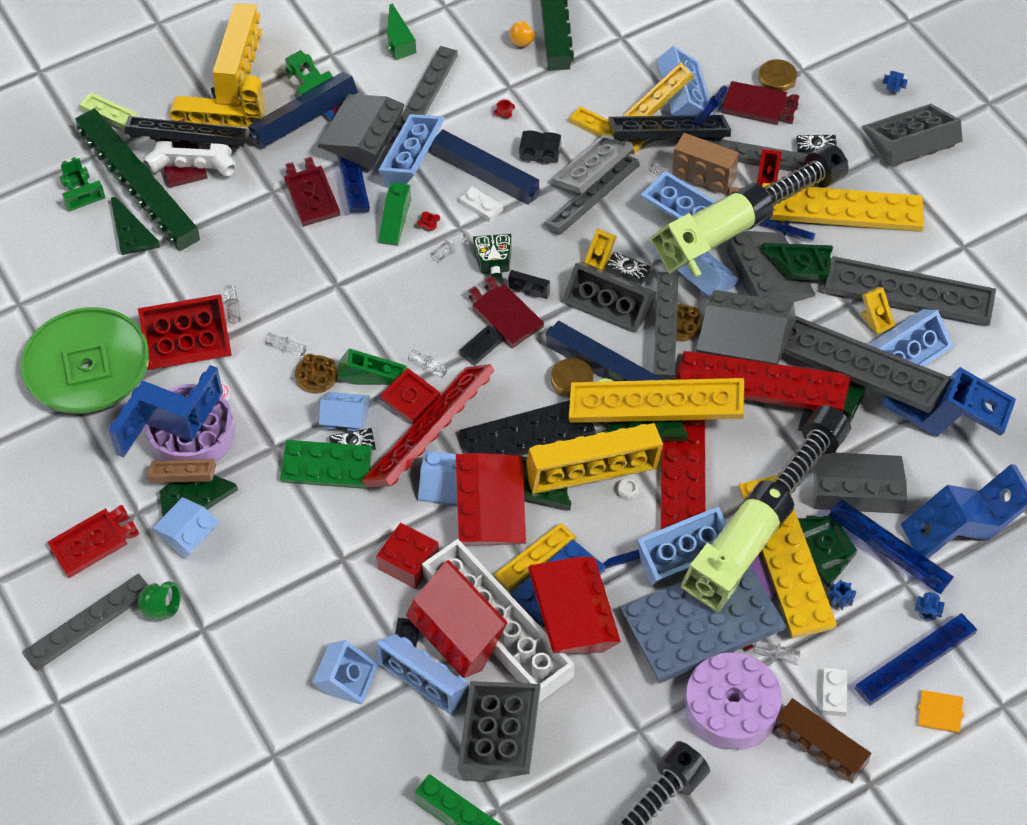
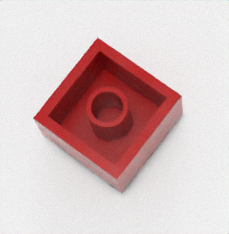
M400 522L376 555L378 570L416 589L424 578L422 563L439 552V542Z

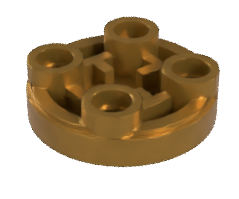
M773 59L761 65L758 79L765 88L786 91L795 87L797 70L788 61Z
M678 304L676 341L692 340L698 336L702 328L700 309L695 306Z
M311 353L304 355L303 360L299 362L295 369L297 385L308 393L317 394L329 390L334 386L338 377L335 361L322 355Z
M567 358L559 361L551 372V383L555 393L559 396L565 395L570 397L571 382H593V370L590 365L577 358Z

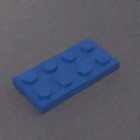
M573 539L548 562L574 557L594 556ZM596 559L601 575L605 572L606 566ZM530 577L511 596L543 628L545 624Z

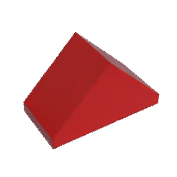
M762 148L757 184L762 186L763 183H776L780 170L782 151Z

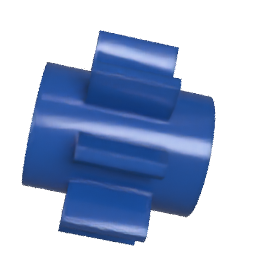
M890 70L889 75H884L882 83L887 84L886 90L900 93L901 88L906 89L908 80L903 79L904 73Z
M839 580L836 584H830L827 598L832 600V607L836 606L843 610L847 604L849 606L853 605L856 591L851 590L852 583Z
M927 592L924 593L923 597L918 596L915 611L920 612L919 616L923 620L934 621L937 617H942L945 602H940L939 595Z

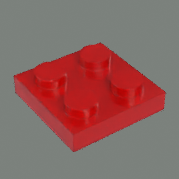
M407 368L380 395V400L413 424L439 397L440 392Z

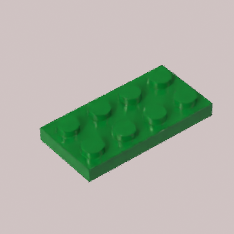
M286 440L280 481L281 483L367 489L361 480L370 471L372 446Z

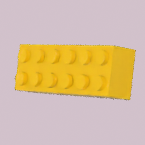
M234 3L213 69L217 104L240 105V94L244 78L252 73V62H255L256 59L255 51H258L259 39H262V28H259L261 13L257 11V4Z
M655 423L648 425L641 424L628 429L621 428L607 433L600 432L587 437L580 436L567 441L560 440L546 445H536L529 448L525 475L532 494H537L563 487L657 469L663 443Z

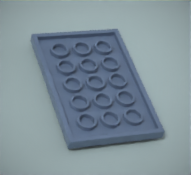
M751 566L743 574L735 592L719 613L682 589L680 586L683 581L620 607L627 625L659 684L695 669L704 660L714 655L732 653L786 629V624Z

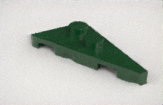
M112 197L111 203L121 254L126 255L160 248L159 240L116 197Z

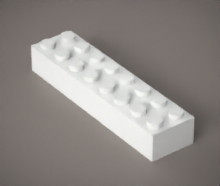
M456 539L422 563L423 577L428 582L444 562L450 560L508 622L492 653L519 683L541 685L539 703L574 677L575 664L565 653L552 652L548 635L459 539Z

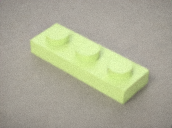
M91 92L79 104L80 110L84 112L96 108L108 123L125 130L128 116L138 117L137 113Z

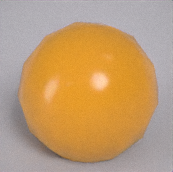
M518 21L511 26L509 37L514 45L526 47L534 40L535 32L525 21Z

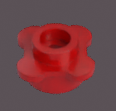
M500 100L497 102V109L494 110V115L511 118L515 105L509 100Z
M427 211L423 212L421 220L417 222L418 226L422 227L425 231L435 230L437 222L440 221V216L438 214L433 215Z

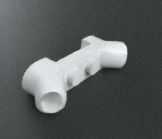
M158 141L154 144L153 151L144 157V164L152 173L165 166L214 168L227 177L236 170V162L231 158L232 150L224 144H211L210 150L173 148L171 141Z

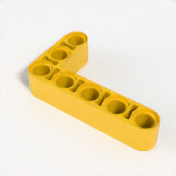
M248 75L244 78L240 94V105L217 104L216 99L177 96L173 99L169 116L174 121L184 119L185 122L248 128V125L265 116L266 106L262 82L254 75Z

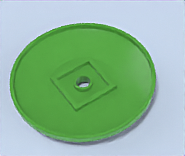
M100 307L74 309L51 318L33 333L23 350L21 373L29 392L43 405L66 413L95 412L120 402L139 385L148 367V344L140 327L132 319L120 312ZM85 363H92L88 368L82 367Z

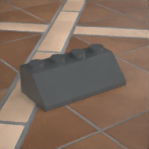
M579 262L575 263L562 302L636 333L649 314L657 292L588 263Z

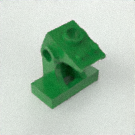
M302 50L285 58V71L287 72L288 79L294 75L301 85L297 88L296 98L333 77L330 71L320 74L314 66L311 56L305 54ZM305 68L308 69L310 73L303 75L302 72Z
M73 157L72 161L62 162V175L59 176L63 187L67 186L69 190L62 193L68 212L105 199L100 180L89 184L87 180L90 178L86 167L82 168L80 158L76 159V157ZM84 184V186L74 189V187Z

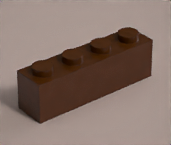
M793 698L776 718L774 729L781 737L790 739L796 744L798 749L814 756L819 764L834 770L836 775L842 780H848L853 784L869 763L872 754L870 751Z

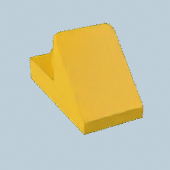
M596 229L584 262L605 270V265L613 254L611 251L617 236L602 229Z
M878 287L862 294L866 310L862 311L861 315L874 332L879 334L894 327L895 323L884 288Z

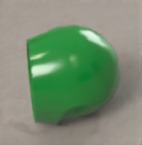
M170 581L163 583L161 586L156 583L146 586L138 596L139 611L144 617L152 621L173 617L180 605V588L178 584ZM171 588L172 602L166 606L167 593Z

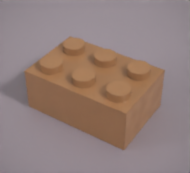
M683 133L674 148L672 175L727 195L729 187L733 185L736 179L739 152Z

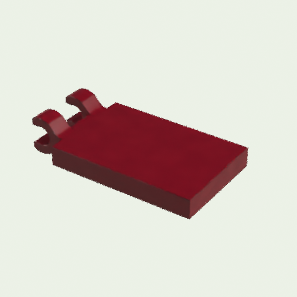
M731 81L721 113L778 125L779 121L793 124L794 113L798 108L800 96L796 94L787 96V92Z
M161 138L160 140L155 141H169V139ZM186 140L172 142L173 148L199 149L198 144H191ZM163 167L169 188L208 179L205 168Z
M312 156L304 158L306 170L296 172L293 162L285 164L287 176H284V182L302 227L341 216L322 166H315Z
M491 275L484 279L485 283H487L484 288L488 291L482 295L476 286L468 290L471 294L468 298L474 303L472 305L473 311L488 326L502 335L503 340L512 349L544 327V322L505 284L499 287Z

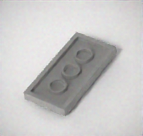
M603 134L552 178L553 184L582 194L634 149L632 142L619 141L612 136Z

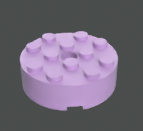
M197 384L180 385L169 389V391L188 398L191 389L195 388ZM222 396L192 442L147 424L145 425L150 448L158 460L214 459L217 462L230 449L235 436L231 409L227 400Z
M729 652L717 654L700 663L690 676L685 699L686 717L693 731L706 743L720 749L731 748L738 749V751L749 749L762 743L773 732L782 702L781 688L774 673L760 660L742 653Z

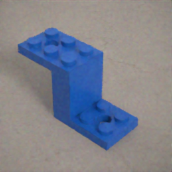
M210 365L206 372L201 374L198 384L195 388L191 389L188 398L142 380L139 386L133 390L127 404L122 406L117 419L112 421L109 426V434L116 455L125 457L146 424L192 442L223 394L218 368Z
M959 367L949 376L951 380L945 392L930 413L885 395L882 406L936 437L961 415L1001 436L1006 430L1016 399ZM986 403L992 406L993 411L987 408Z
M1010 464L980 490L947 484L903 521L901 526L920 561L929 559L957 535L990 540L1027 510V483L1018 467ZM1010 490V500L1006 501L1005 493ZM928 524L931 525L929 535L926 534V527Z

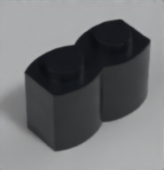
M523 131L519 146V158L525 161L558 162L562 145L561 135L553 132Z

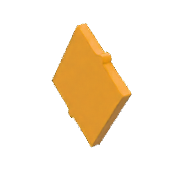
M922 690L920 705L917 708L919 711L918 726L960 734L961 718L964 717L962 712L963 697Z

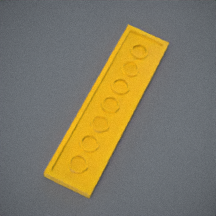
M763 183L762 186L765 187L766 185H770V184H769V183ZM808 187L802 192H798L796 195L773 206V215L769 219L922 232L924 228L923 196Z
M744 378L571 382L570 423L744 419Z
M777 475L739 483V491L743 501L759 481L767 480L773 482ZM794 509L761 551L792 639L833 630L837 626Z

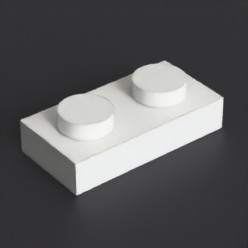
M473 186L459 198L460 204L489 222L494 220L503 211L502 204Z
M824 668L822 714L846 716L847 670Z

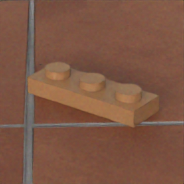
M214 459L151 461L147 479L149 483L212 481L216 462Z

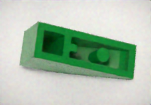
M392 3L389 4L388 43H386L388 53L394 56L395 60H399L417 53L416 40Z
M390 182L378 243L398 246L411 203L410 185Z
M349 348L339 360L338 379L354 384L391 385L407 369V365Z

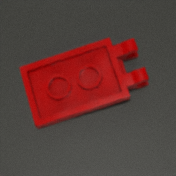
M120 505L111 512H108L106 508L47 541L67 577L70 578L126 546L128 543L125 539L134 538L140 533L133 521L126 523L123 527L120 526L119 522H125L130 518L124 506Z

